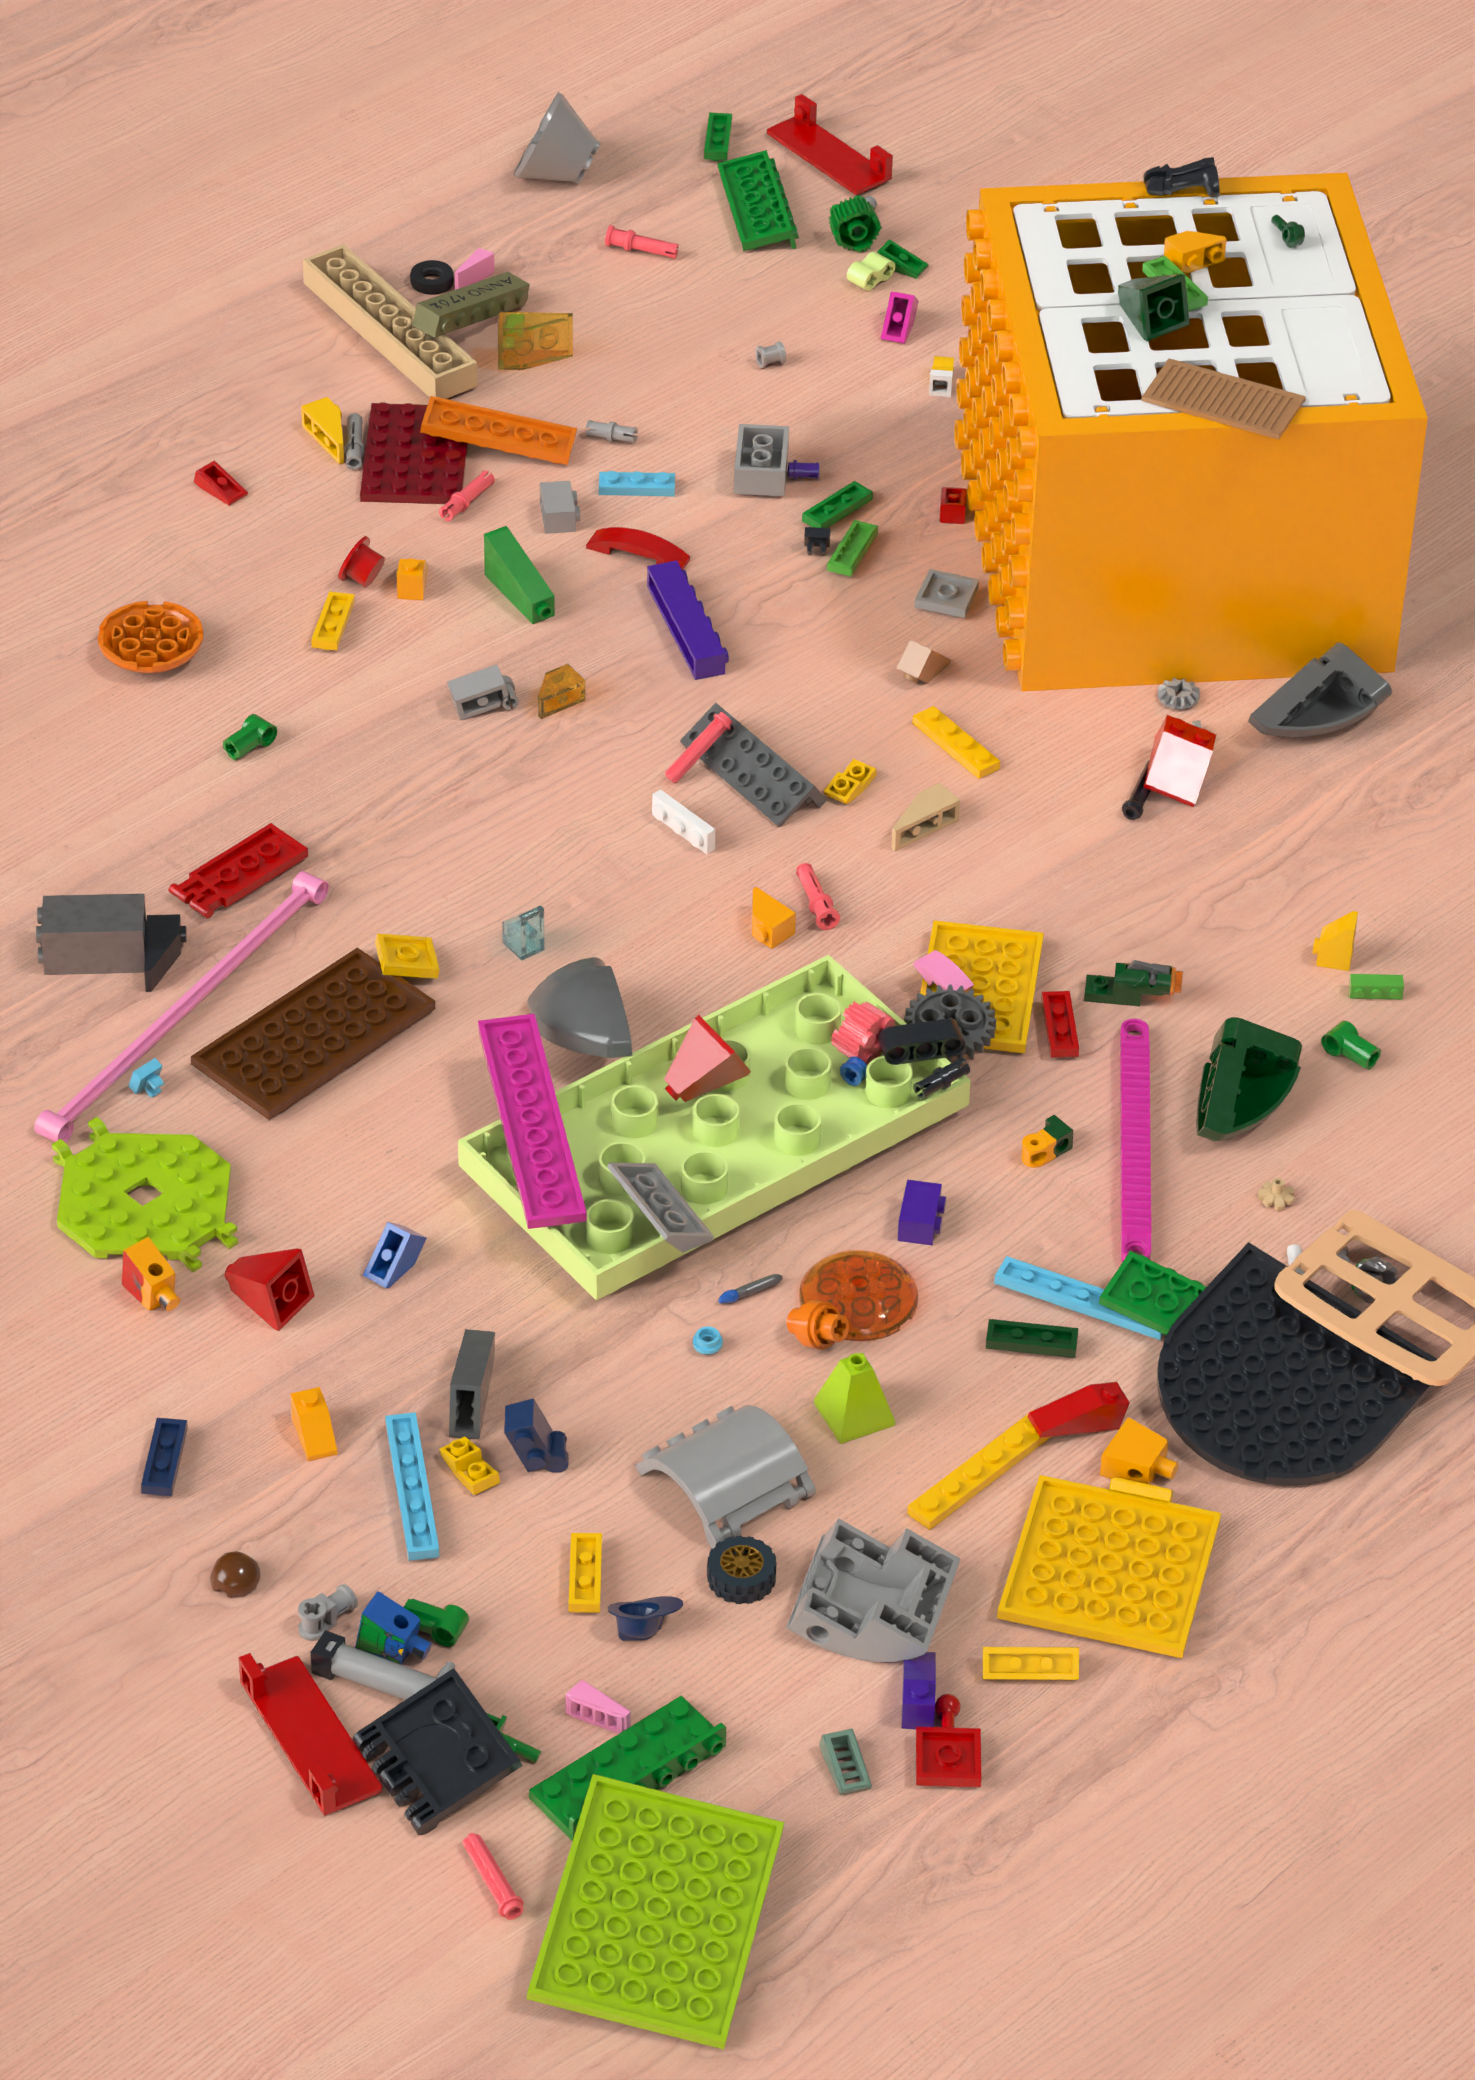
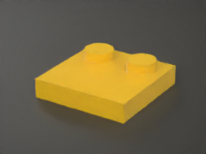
M377 933L375 945L383 975L438 979L440 969L431 937Z

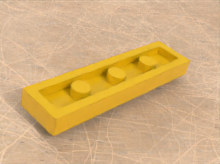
M931 706L913 715L912 724L978 779L1000 769V760L935 706Z

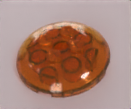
M846 1250L822 1258L807 1271L801 1281L799 1302L800 1306L811 1300L825 1301L833 1304L840 1314L844 1315L849 1321V1332L844 1340L872 1341L895 1334L900 1331L901 1325L908 1319L911 1320L918 1306V1289L910 1272L896 1260L874 1251Z

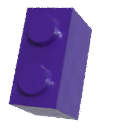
M907 1179L899 1216L898 1241L933 1246L935 1234L941 1233L942 1217H939V1213L944 1214L946 1207V1196H941L942 1184Z

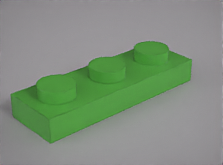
M1166 256L1143 263L1142 272L1148 277L1184 274ZM1185 275L1188 311L1207 306L1208 296Z

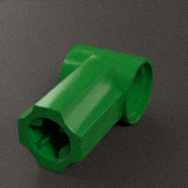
M251 714L245 719L239 731L223 741V748L230 758L236 760L259 744L263 747L271 745L276 739L277 727L257 714Z
M1341 1021L1321 1038V1044L1328 1054L1332 1056L1343 1054L1368 1070L1375 1066L1381 1055V1049L1360 1037L1355 1026L1348 1021Z
M413 1598L408 1599L404 1605L405 1609L418 1616L421 1620L419 1631L431 1634L433 1640L444 1647H453L469 1623L468 1614L457 1605H447L442 1609Z

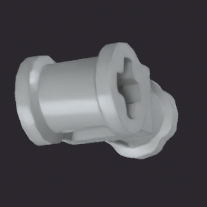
M346 1584L336 1587V1592L328 1597L321 1593L314 1598L302 1601L298 1607V1614L301 1618L298 1626L300 1636L310 1641L319 1640L325 1630L328 1631L337 1625V1616L347 1610L357 1608L358 1600L353 1590Z

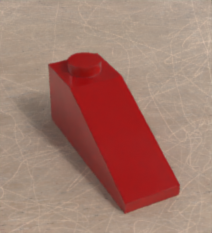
M1117 1382L1090 1384L1029 1412L1027 1417L1040 1438L1117 1430L1121 1427L1130 1402Z

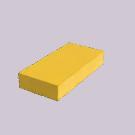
M1117 1477L1111 1478L1109 1487L1111 1490L1173 1502L1175 1492L1173 1489Z

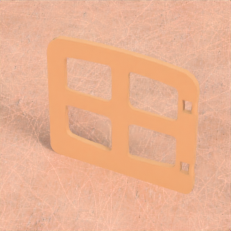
M1350 1210L1345 1213L1332 1228L1330 1227L1296 1257L1293 1263L1285 1267L1275 1280V1290L1282 1299L1343 1339L1400 1370L1402 1373H1406L1414 1380L1434 1386L1447 1385L1475 1359V1324L1468 1330H1462L1416 1303L1412 1298L1432 1280L1475 1308V1278L1361 1211ZM1340 1229H1344L1349 1233L1346 1236H1344L1338 1231ZM1360 1241L1410 1267V1269L1394 1284L1389 1285L1382 1283L1343 1260L1337 1254L1350 1242ZM1297 1268H1300L1301 1270L1305 1271V1273L1303 1275H1300L1297 1272H1295V1270ZM1323 1268L1371 1295L1375 1301L1356 1319H1352L1318 1298L1303 1285ZM1402 1314L1447 1340L1452 1346L1436 1361L1431 1362L1381 1337L1376 1331L1393 1315Z

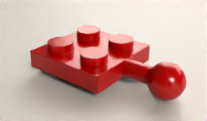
M952 1694L941 1695L935 1703L936 1713L942 1718V1727H916V1786L981 1787V1728H955L954 1718L959 1714L961 1704L959 1699Z

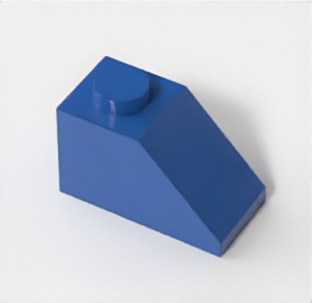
M387 1222L363 1276L389 1289L415 1265L427 1237L404 1225Z

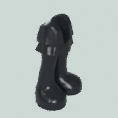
M1214 157L1203 158L1177 168H1170L1168 164L1162 167L1157 166L1147 170L1143 175L1145 188L1149 195H1172L1175 191L1201 186L1206 189L1210 198L1220 196L1219 178Z

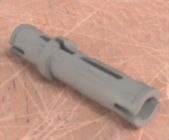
M357 413L350 414L347 417V442L344 445V452L347 455L346 466L351 470L361 467V456L364 453V445L362 443L363 420L362 416Z

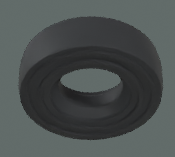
M437 260L422 261L411 269L410 282L412 287L420 293L440 294L452 287L454 273L451 266L445 262ZM430 275H435V276H439L440 278H437V279H426V278H424V277L430 276Z

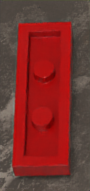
M1070 991L1042 992L1041 1002L1050 1058L1079 1057V1043Z

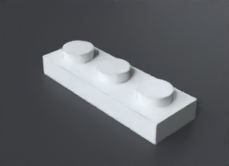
M661 789L652 794V815L657 820L662 821L673 829L675 833L684 837L705 854L715 850L716 829Z

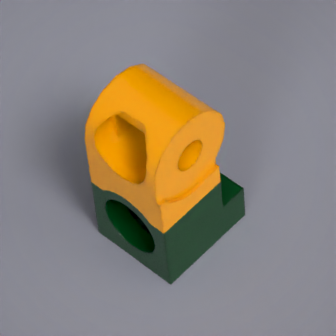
M1056 1115L1045 1119V1128L1038 1131V1133L1026 1135L1022 1140L1021 1160L1024 1165L1038 1168L1073 1148V1129Z

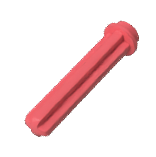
M723 712L715 714L713 716L714 720L665 771L666 777L671 782L677 783L723 732L731 729L730 725L733 722Z
M475 1833L468 1834V1837L463 1840V1846L498 1903L499 1914L509 1920L519 1917L523 1912L524 1902L522 1898L515 1895L479 1834L475 1835Z

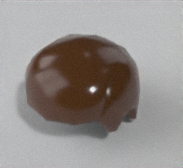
M238 1551L225 1553L217 1559L211 1572L210 1581L212 1589L214 1591L222 1590L229 1598L233 1596H246L256 1589L261 1576L258 1563L245 1553Z

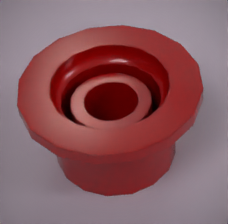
M367 536L362 537L351 549L338 573L339 580L345 581L350 577L364 587H368L377 577L385 562V557L369 547L370 538Z

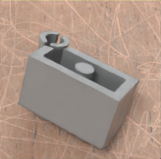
M497 664L447 681L450 695L460 720L501 707V701L503 707L507 710H511L509 703H512L513 708H516L519 704V699L514 692L515 685L511 677L501 675Z

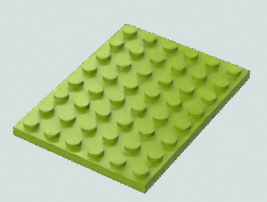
M593 1774L526 1999L724 2050L785 1822Z

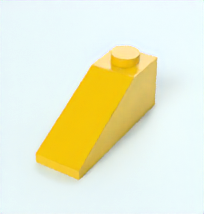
M328 397L302 405V427L339 464L344 463L341 426L342 412L340 407L334 404Z

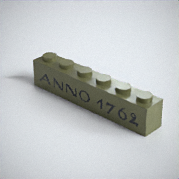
M510 272L493 276L417 303L412 325L436 338L525 306L528 300L530 284Z

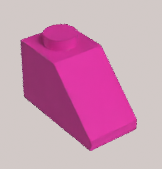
M891 291L881 340L906 343L914 325L919 303L914 295Z

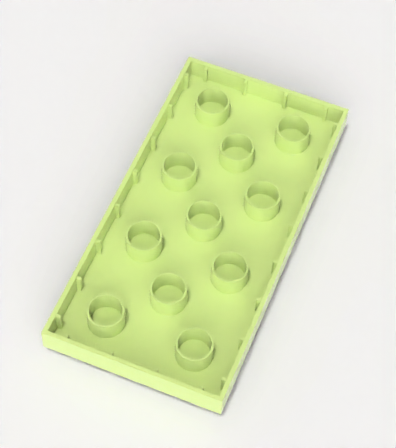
M827 955L703 1017L708 1025L737 1053L749 1068L751 1073L748 1076L690 1101L684 1102L681 1098L675 1101L664 1089L668 1086L664 1078L691 1026L689 1024L633 1052L632 1056H625L555 1091L587 1212L586 1222L533 1229L527 1228L500 1119L458 1140L459 1166L597 1301L696 1249L693 1248L682 1253L665 1241L607 1168L609 1162L655 1163L713 1234V1239L967 1107L969 1105L971 1080L964 1075L952 1082L951 1087L946 1090L940 1089L926 1099L921 1100L918 1098V1095L922 1093V1090L915 1093L913 1085L930 1076L934 1069L938 1067L944 1068L951 1062L946 1058L891 1065L887 1063L882 1052L880 1057L878 1056L868 1064L866 1078L859 1085L852 1086L846 1083L840 1075V1067L846 1063L849 1057L839 1052L831 1044V1039L833 1038L831 1035L835 1029L837 1031L840 1030L839 1027L842 1026V1021L845 1020L843 1016L845 1009H848L849 1005H852L854 1001L860 1005L862 1002H869L895 1019V1026L905 1025L906 1023L832 957Z

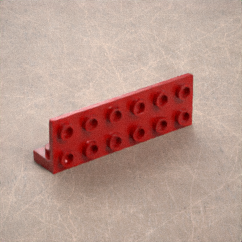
M803 94L795 97L794 117L767 128V134L855 195L862 194L892 179V154L877 145L870 148L869 160L816 124L817 103Z
M251 1653L238 1657L241 1685L324 1816L382 1792V1785L299 1656H294L267 1668H264L262 1663L257 1664Z

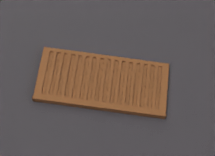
M1169 358L1143 394L1142 401L1280 439L1306 401V396Z

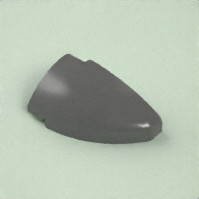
M1338 642L1322 655L1319 660L1314 658L1258 707L1250 715L1248 722L1260 733L1269 736L1302 738L1332 733L1362 720L1392 694V689L1384 678L1343 643Z
M591 957L561 967L543 980L529 996L527 1005L530 1013L535 1014L539 1033L551 1043L575 1052L606 1058L632 1056L630 1030L612 967L606 966L601 959Z

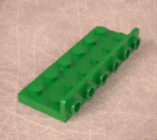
M767 150L717 163L743 251L757 249L760 246L771 243H779L786 239H789L792 249L797 248L795 239L799 238L797 228L794 224L774 158L769 159Z
M1130 1251L1100 1295L1099 1304L1167 1335L1174 1322L1201 1294L1206 1286L1199 1281L1191 1280L1178 1274L1171 1268L1163 1267L1146 1256Z
M681 1695L530 1788L529 1799L573 1841L593 1774L654 1790L666 1787L673 1779L686 1771L693 1770L700 1762L711 1755H717L726 1747V1726L723 1723H719L714 1727Z

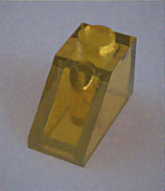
M569 664L545 673L538 694V717L540 719L585 701V679Z

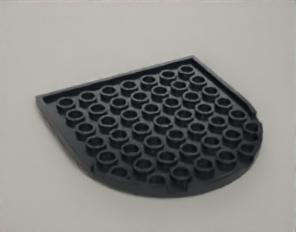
M1248 1242L1178 1317L1167 1333L1157 1366V1388L1162 1409L1174 1431L1187 1446L1210 1464L1237 1477L1264 1484L1291 1486L1319 1483L1344 1475L1367 1461L1394 1433L1434 1385L1414 1380L1406 1373H1402L1400 1370L1343 1339L1282 1299L1276 1292L1274 1283L1278 1274L1288 1266ZM1311 1280L1303 1285L1311 1293L1349 1318L1356 1319L1362 1314L1361 1311ZM1383 1325L1376 1331L1381 1337L1427 1361L1437 1360Z

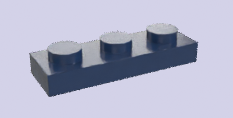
M156 1419L141 1483L142 1494L173 1496L188 1430L187 1420Z

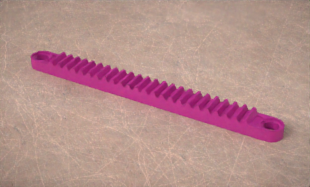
M1135 1018L1124 1021L1120 1031L1122 1262L1130 1251L1141 1252L1143 1256L1151 1259L1150 1041L1148 1024L1141 1019ZM1138 1031L1141 1035L1134 1036L1128 1034V1032Z

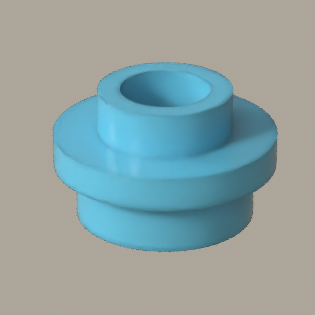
M702 1327L693 1337L694 1349L702 1354H714L723 1345L722 1336L713 1327Z

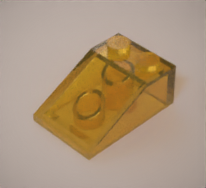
M499 312L498 370H525L573 357V313Z

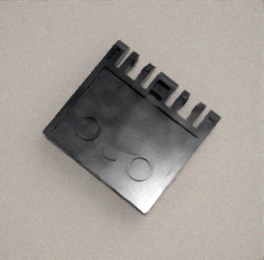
M454 1668L356 1732L353 1736V1742L362 1751L365 1759L369 1761L382 1755L388 1746L391 1749L373 1763L372 1769L377 1775L379 1774L380 1781L389 1794L395 1797L394 1801L399 1807L409 1805L410 1802L412 1803L418 1798L420 1793L423 1795L421 1799L410 1805L404 1813L407 1820L411 1821V1825L418 1835L429 1833L437 1827L442 1819L523 1766L520 1759Z

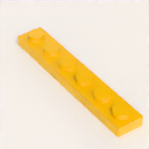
M1027 1414L910 1503L907 1507V1514L931 1530L1051 1437L1040 1438L1028 1419Z

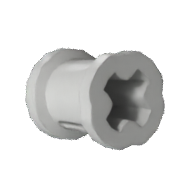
M780 341L772 346L764 348L757 346L755 349L756 360L761 368H765L767 364L779 362L782 364L786 362V351Z

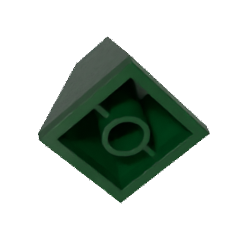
M1184 274L1136 278L1118 285L1120 306L1145 341L1190 325Z

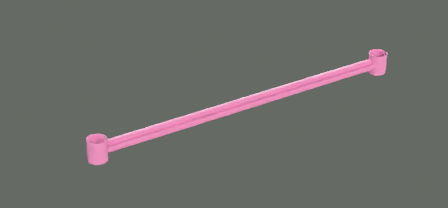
M305 871L298 873L292 884L293 893L57 1114L50 1110H44L36 1120L35 1132L54 1142L62 1139L66 1143L74 1130L73 1121L308 900L315 904L323 902L329 890L328 882Z

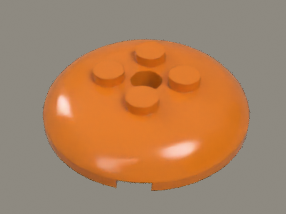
M140 601L122 606L107 615L99 626L100 631L98 634L99 648L103 655L113 664L137 673H160L185 664L198 652L203 641V626L199 618L192 611L176 603L163 601V605H148V601Z

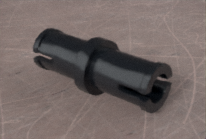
M959 1057L944 1068L938 1067L934 1069L930 1076L916 1082L913 1085L914 1092L917 1093L922 1090L918 1098L924 1100L940 1089L946 1090L951 1087L952 1082L969 1074V1065L966 1064L963 1067L961 1065L966 1060Z

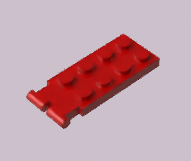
M270 823L190 872L189 879L181 884H171L168 891L185 904H189L192 909L203 917L209 919L217 908L222 905L227 908L307 858L308 848Z

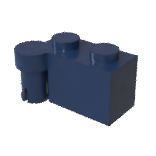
M535 1399L506 1405L504 1434L527 1472L546 1468L547 1471L552 1473L565 1471L569 1465V1455L566 1451L567 1436L561 1431L552 1432L551 1426Z

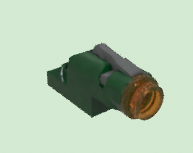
M1137 960L1131 963H1116L1114 977L1087 974L1084 1001L1140 1007L1141 994L1174 996V993H1181L1183 971H1176V968L1170 965L1151 964Z

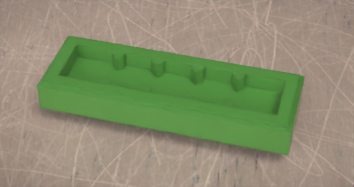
M854 520L828 561L827 571L851 577L877 536L878 526Z

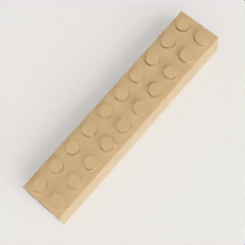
M342 244L303 259L304 284L426 395L447 399L477 387V362L446 334L434 338L413 326L416 308L346 245Z

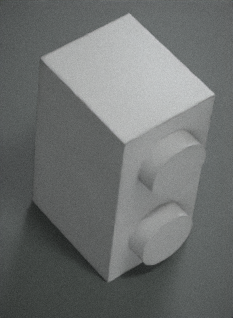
M570 481L541 482L540 507L545 534L576 532V521H580V509L577 506L576 490L572 491Z

